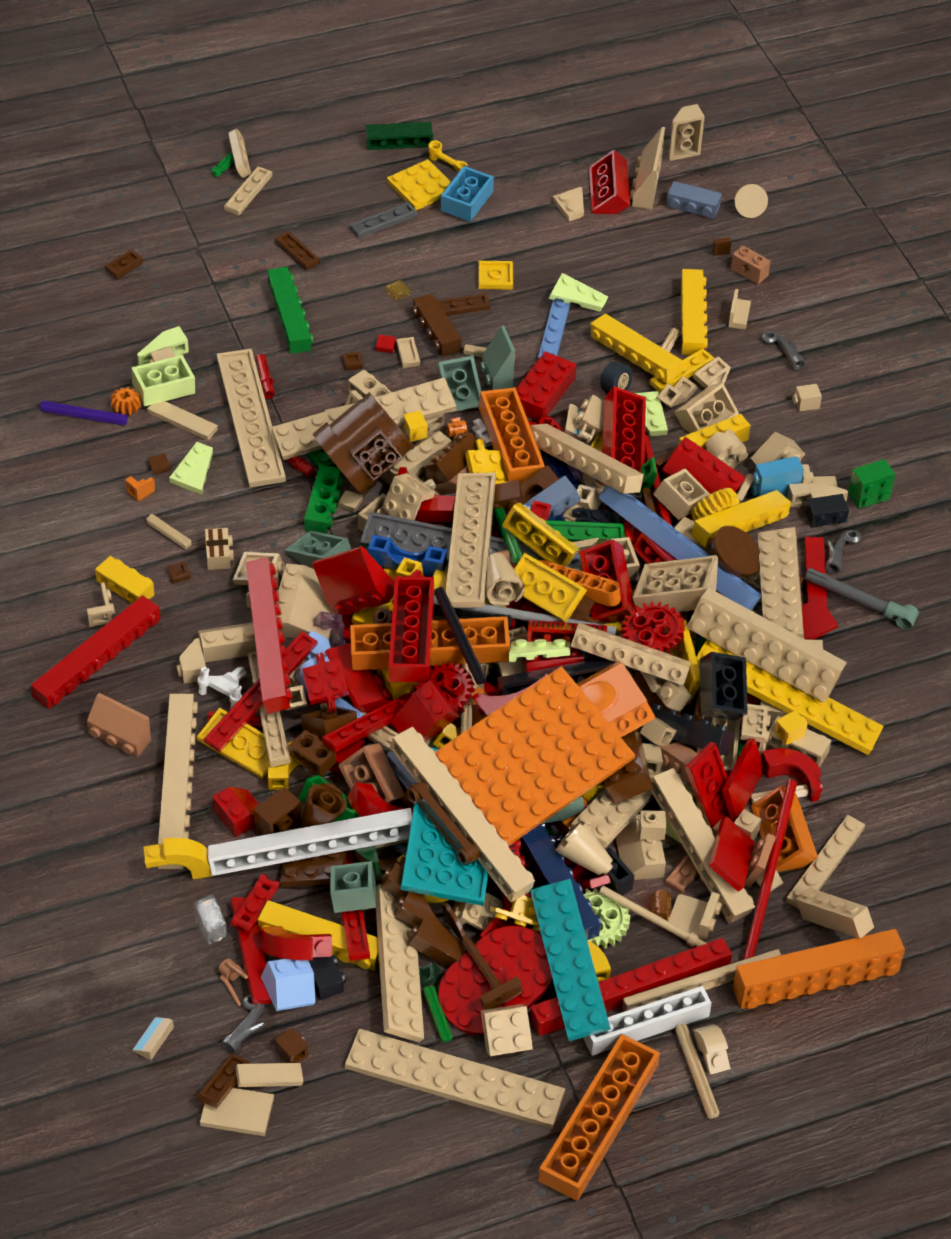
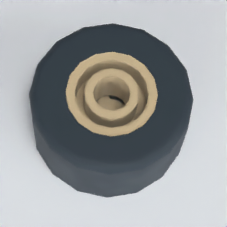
M618 362L607 364L600 379L602 390L609 393L614 386L628 390L632 381L631 368Z

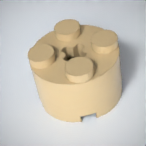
M726 430L727 432L725 433L718 432L707 441L705 445L707 447L706 451L734 469L741 461L747 458L746 447L732 430Z

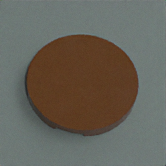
M724 526L713 535L711 540L712 550H715L720 560V565L728 572L742 577L754 575L760 569V549L753 538L745 531L734 526Z

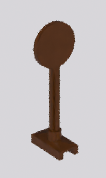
M448 903L442 904V909L449 925L458 939L464 942L465 948L489 983L491 991L480 997L483 1009L497 1008L522 994L523 989L520 986L522 983L518 976L502 984L495 977L474 943L466 936L459 919Z

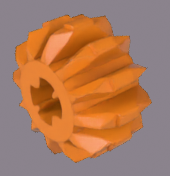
M129 386L126 389L121 387L120 390H114V394H111V408L116 413L131 416V413H137L141 406V397L135 388L130 390Z

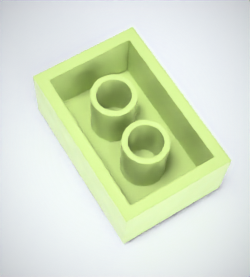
M183 355L131 367L132 384L139 393L144 406L195 394V377Z

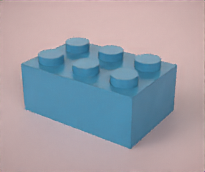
M463 166L441 195V211L471 222L493 193L494 176Z

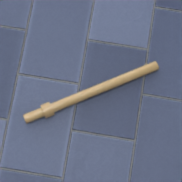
M605 886L601 887L599 893L687 941L686 944L692 947L706 944V942L699 939L698 935L684 931Z

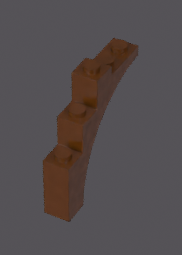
M402 856L398 864L395 863L391 869L387 868L382 875L384 882L381 888L399 898L395 905L398 909L394 916L413 927L409 933V936L412 938L408 945L449 968L456 961H460L465 950L464 943L453 936L440 923L432 912L424 894L400 890L406 856Z

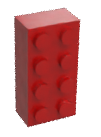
M547 351L543 353L516 388L526 417L539 422L540 418L549 415L576 379V363Z

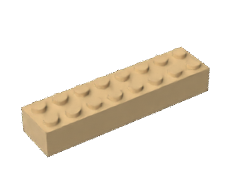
M710 588L701 596L687 625V628L740 657H746L747 661L823 702H826L847 663Z

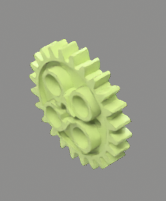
M596 887L593 892L586 889V893L583 895L586 899L590 900L594 914L600 917L602 923L599 936L588 941L594 943L597 947L603 945L605 949H607V943L615 946V940L621 942L622 936H626L627 929H629V909L597 891Z

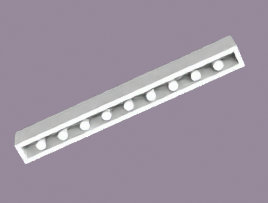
M411 808L209 845L208 859L212 876L409 839L412 811Z

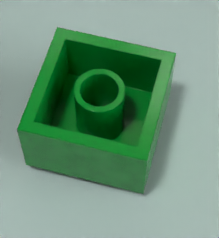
M885 459L852 469L848 495L858 509L869 507L872 504L890 499L895 472Z

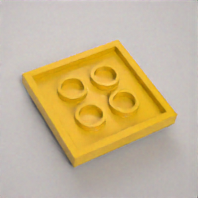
M428 159L387 177V183L406 202H409L415 210L440 200L441 195L451 183Z

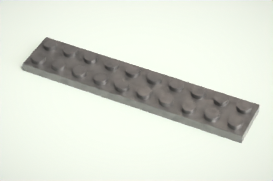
M375 512L369 513L360 546L368 548L373 535L392 538L399 548L408 552H422L428 546L447 549V564H449L452 528ZM491 536L489 555L494 552L508 550L504 539ZM517 542L522 555L526 553L538 561L544 560L527 545Z

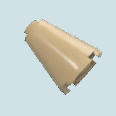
M491 554L487 558V598L491 604L496 606L510 605L509 602L513 600L517 602L525 591L523 582L504 554Z
M582 819L576 824L577 827L565 836L555 851L597 875L602 873L606 875L613 867L611 865L613 860L587 823Z

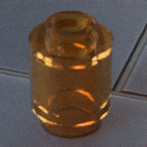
M657 890L651 894V912L666 921L671 915V894L665 890Z

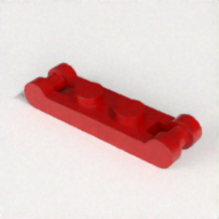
M262 873L250 894L234 915L230 925L235 928L238 926L244 929L243 932L250 934L267 901L272 900L281 883L277 880L272 881L268 879V876Z

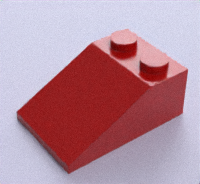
M429 680L413 693L391 720V723L399 734L413 727L416 732L422 735L426 743L460 715L439 685Z

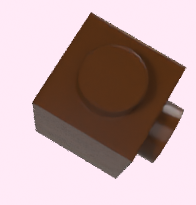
M293 1028L287 1032L280 1033L275 1039L276 1052L286 1063H300L308 1057V1045L304 1036L301 1033H297Z

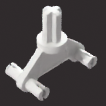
M203 667L197 682L199 685L198 693L205 695L207 686L216 689L230 697L231 710L242 698V687L239 686V681L246 676L247 672L244 670V667H239L232 673L227 672L223 676H208L209 668Z

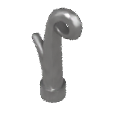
M767 331L762 334L761 338L764 342H777L794 370H801L806 365L804 358L797 352L794 340H792L790 345L776 332Z
M847 530L838 537L834 546L830 540L827 541L829 559L825 569L828 573L838 574L840 572L845 541L850 543L860 541L861 534L858 531Z
M250 994L243 999L242 1005L252 1011L221 1042L222 1048L230 1054H234L241 1046L242 1041L250 1034L265 1025L264 1022L255 1024L263 1012L264 1004H250L252 1002Z

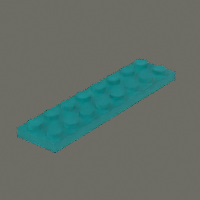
M571 879L531 889L530 892L569 1041L611 1030Z

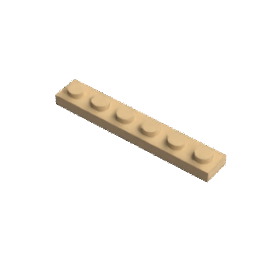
M847 815L818 854V858L812 862L787 896L786 902L798 908L796 898L805 890L812 888L819 891L865 828V824Z

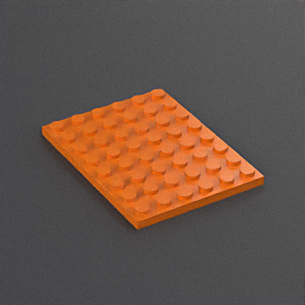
M562 666L435 751L439 761L446 765L451 776L458 780L462 790L469 794L474 805L483 812L485 819L495 827L497 834L507 842L508 846L635 759V754Z

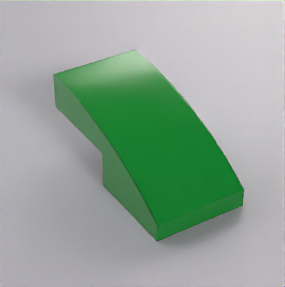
M653 457L641 466V473L644 474V483L641 485V490L638 494L642 495L643 488H651L656 480L657 470L655 458Z

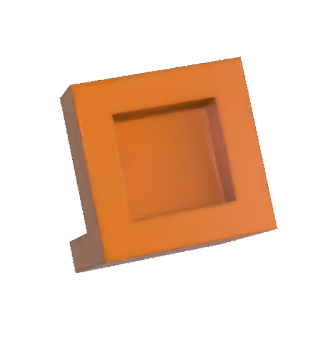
M132 476L125 479L126 492L137 502L155 491V482L152 477L147 480L141 479L140 481H136Z

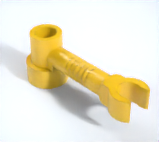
M434 140L429 143L428 151L431 160L441 159L453 166L458 173L463 166H468L466 162L456 161L442 153L441 142Z

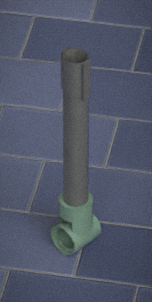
M809 568L806 573L805 580L883 613L884 617L896 621V624L901 629L910 630L919 615L918 609L912 605L902 606L893 601L889 603L812 568Z

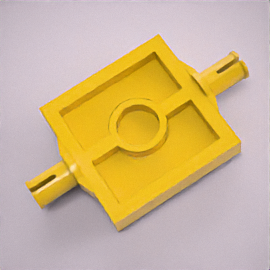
M483 439L476 440L478 450H468L465 453L469 473H495V484L507 482L500 450H487L484 447Z

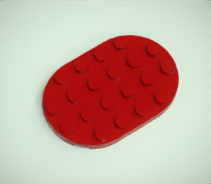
M505 926L489 932L475 944L495 977L502 984L518 976L522 983L520 986L523 989V993L499 1007L524 1004L528 1010L546 993L552 984L553 978L543 939L537 932L521 926ZM468 951L461 956L459 962L453 963L445 972L439 987V1001L446 1019L456 1029L470 1035L484 1034L480 1011L484 1009L480 997L490 992L491 989L488 981Z

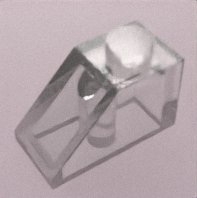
M211 894L195 902L196 927L208 944L221 940L227 935L226 922L214 895Z

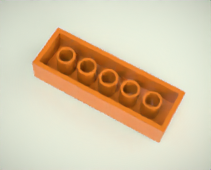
M516 388L480 392L478 407L493 449L500 450L507 482L519 480L520 484H522L525 480L534 476L540 469L545 468Z

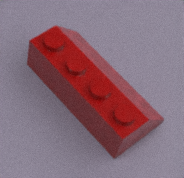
M612 150L589 167L591 211L593 214H618L630 206L627 160L618 152Z
M686 436L661 470V472L670 477L686 469L710 495L724 488H731L737 493L746 479L745 476Z
M612 539L579 551L583 572L614 580L619 584L620 603L616 606H607L595 602L590 610L592 618L599 622H619L625 620V615L630 616V610L636 612L623 546Z
M351 643L329 648L325 651L330 661L341 659L349 697L356 709L367 714L393 701L391 698L393 697L392 693L383 684L385 681L377 673L376 669L353 670Z

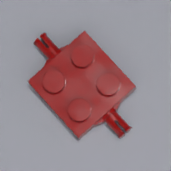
M319 652L320 657L318 653L315 655L317 659L316 665L302 668L311 705L327 703L328 711L332 712L333 708L335 712L337 710L335 700L349 695L341 659L325 662L324 654Z

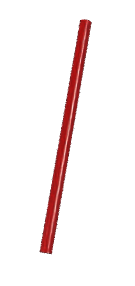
M793 779L787 781L774 833L776 838L766 864L743 960L755 956L797 787V781Z

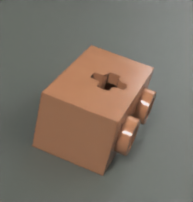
M743 245L733 253L731 270L758 285L768 277L770 260Z

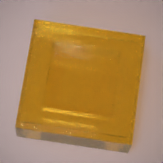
M401 280L386 286V291L395 300L410 294V289Z

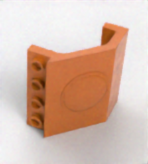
M620 661L577 683L578 687L620 737L656 719L645 696L624 664Z

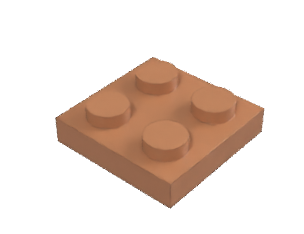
M768 833L764 840H759L756 849L753 848L745 886L750 888L765 869L776 838L775 836Z

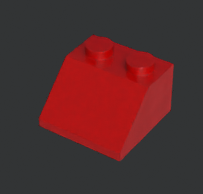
M228 787L212 796L213 810L234 837L255 827L254 809L259 803L248 789Z

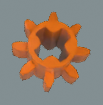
M460 417L451 418L450 423L446 424L448 436H453L454 439L459 433L463 432V434H466L467 425L465 420L460 421Z

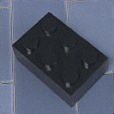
M710 652L700 658L701 715L736 721L748 714L746 657Z

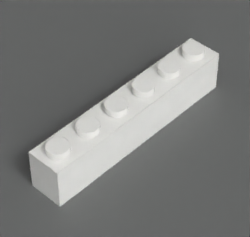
M701 986L610 1016L608 1020L611 1030L586 1036L583 1039L593 1056L613 1049L621 1034L638 1041L674 1029L677 1025L689 1024L707 1018L710 1015L711 1001L705 989Z

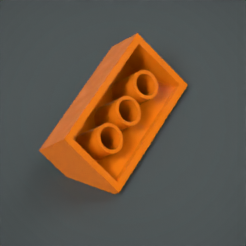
M780 785L751 805L753 814L761 818L759 832L763 840L768 833L774 836L786 789L783 785ZM796 792L776 867L777 872L804 868L818 858Z

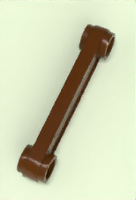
M422 781L410 786L407 789L409 799L414 804L417 803L455 849L459 861L466 865L477 860L480 856L478 847L465 838L430 795L428 786Z

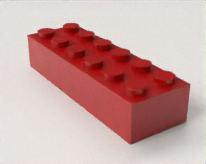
M614 386L604 398L602 453L640 473L645 459L646 397Z
M395 576L389 654V682L427 683L430 680L435 598L434 577Z

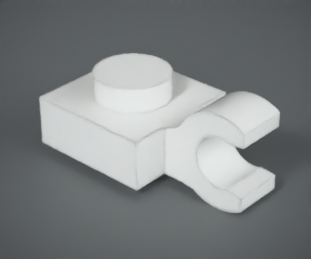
M480 418L474 420L473 423L476 426L472 427V429L476 433L475 437L483 439L485 448L491 446L492 443L483 421Z

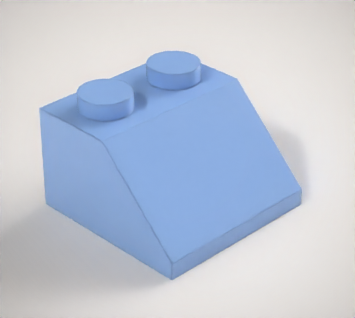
M281 959L267 962L261 979L276 1011L315 1004L314 972L308 960Z

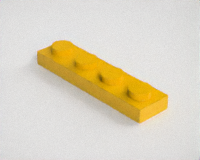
M702 348L682 360V374L670 381L669 384L674 387L683 376L687 379L690 378L695 372L715 358ZM657 377L650 379V385L659 393L668 385V383L663 382Z

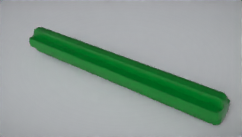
M502 507L499 509L495 508L494 516L512 561L517 565L523 556L515 536L502 526L507 518Z

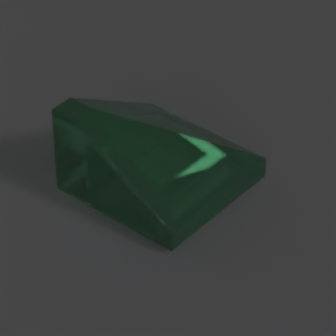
M430 963L419 968L420 988L437 981L440 968L436 964Z

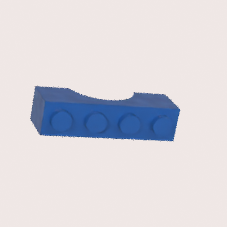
M378 535L372 536L368 547V553L383 567L398 569L405 557L421 562L423 575L433 577L436 570L445 571L447 565V549L428 546L422 552H408L399 548L392 538Z

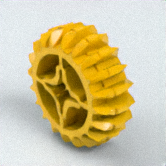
M724 488L703 498L692 508V519L695 521L738 505L740 501L736 492L731 488Z

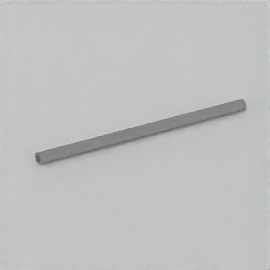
M435 597V598H434V605H439V603H438V601H437V599H436V597ZM484 604V607L456 608L467 611L511 615L513 619L524 621L564 622L556 616ZM568 619L567 623L602 625L574 619ZM607 625V633L615 635L616 627Z

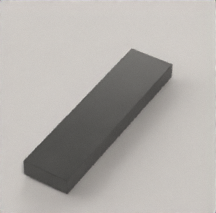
M407 202L350 224V229L359 239L417 217V211Z

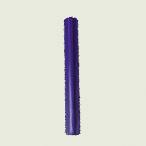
M42 401L40 404V410L43 412L124 426L128 422V416L124 414L49 401Z

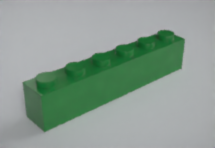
M288 266L267 270L268 285L290 354L311 351V343H314L312 332L309 333L308 320L305 321L304 308L301 309L300 296L297 297V285H293V273L289 272Z

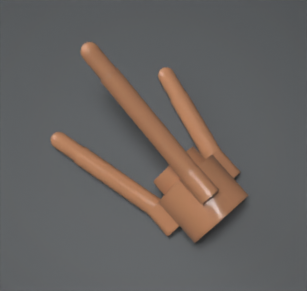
M226 959L220 964L218 969L222 974L220 979L225 983L237 1006H241V1002L229 980L234 981L239 976L247 979L248 976L245 970L238 964L234 963L231 959Z

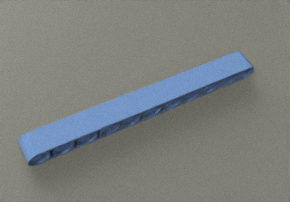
M605 485L599 499L677 560L710 556L630 493L623 494ZM718 562L716 590L728 599L752 611L761 595L739 577L724 569Z

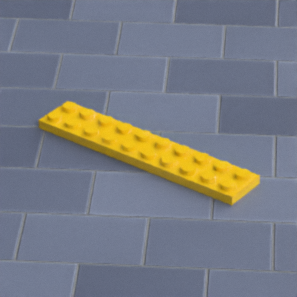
M707 639L696 658L700 667V658L710 652L738 655ZM746 660L747 693L788 714L796 710L800 716L806 719L807 724L869 756L884 727L883 725L829 697L826 702H823Z

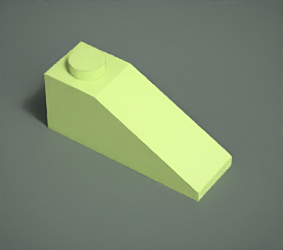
M180 326L163 331L137 354L138 366L149 363L151 352L171 347L175 356L188 353V339Z

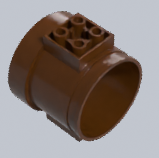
M370 392L331 424L326 422L313 433V436L324 451L362 495L377 485L376 480L403 459L408 452L415 449L413 444Z

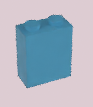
M798 456L757 464L755 473H753V485H751L752 495L757 498L777 490L787 497L789 484L802 483L804 468Z

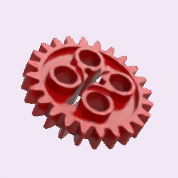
M653 602L650 603V606L643 603V608L636 606V612L630 610V616L625 615V621L622 622V638L661 652L666 651L668 654L671 653L670 648L676 650V644H681V638H684V620L681 618L680 612H675L674 607L669 610V604L662 607L661 602L657 606H654Z
M443 662L441 667L435 664L434 670L430 668V680L439 685L457 713L459 710L465 712L464 705H471L468 699H473L474 697L471 693L475 692L473 687L475 683L470 673L467 672L465 667L461 668L459 664L454 666L452 662L448 666ZM418 682L419 685H413V688L417 691L426 683Z

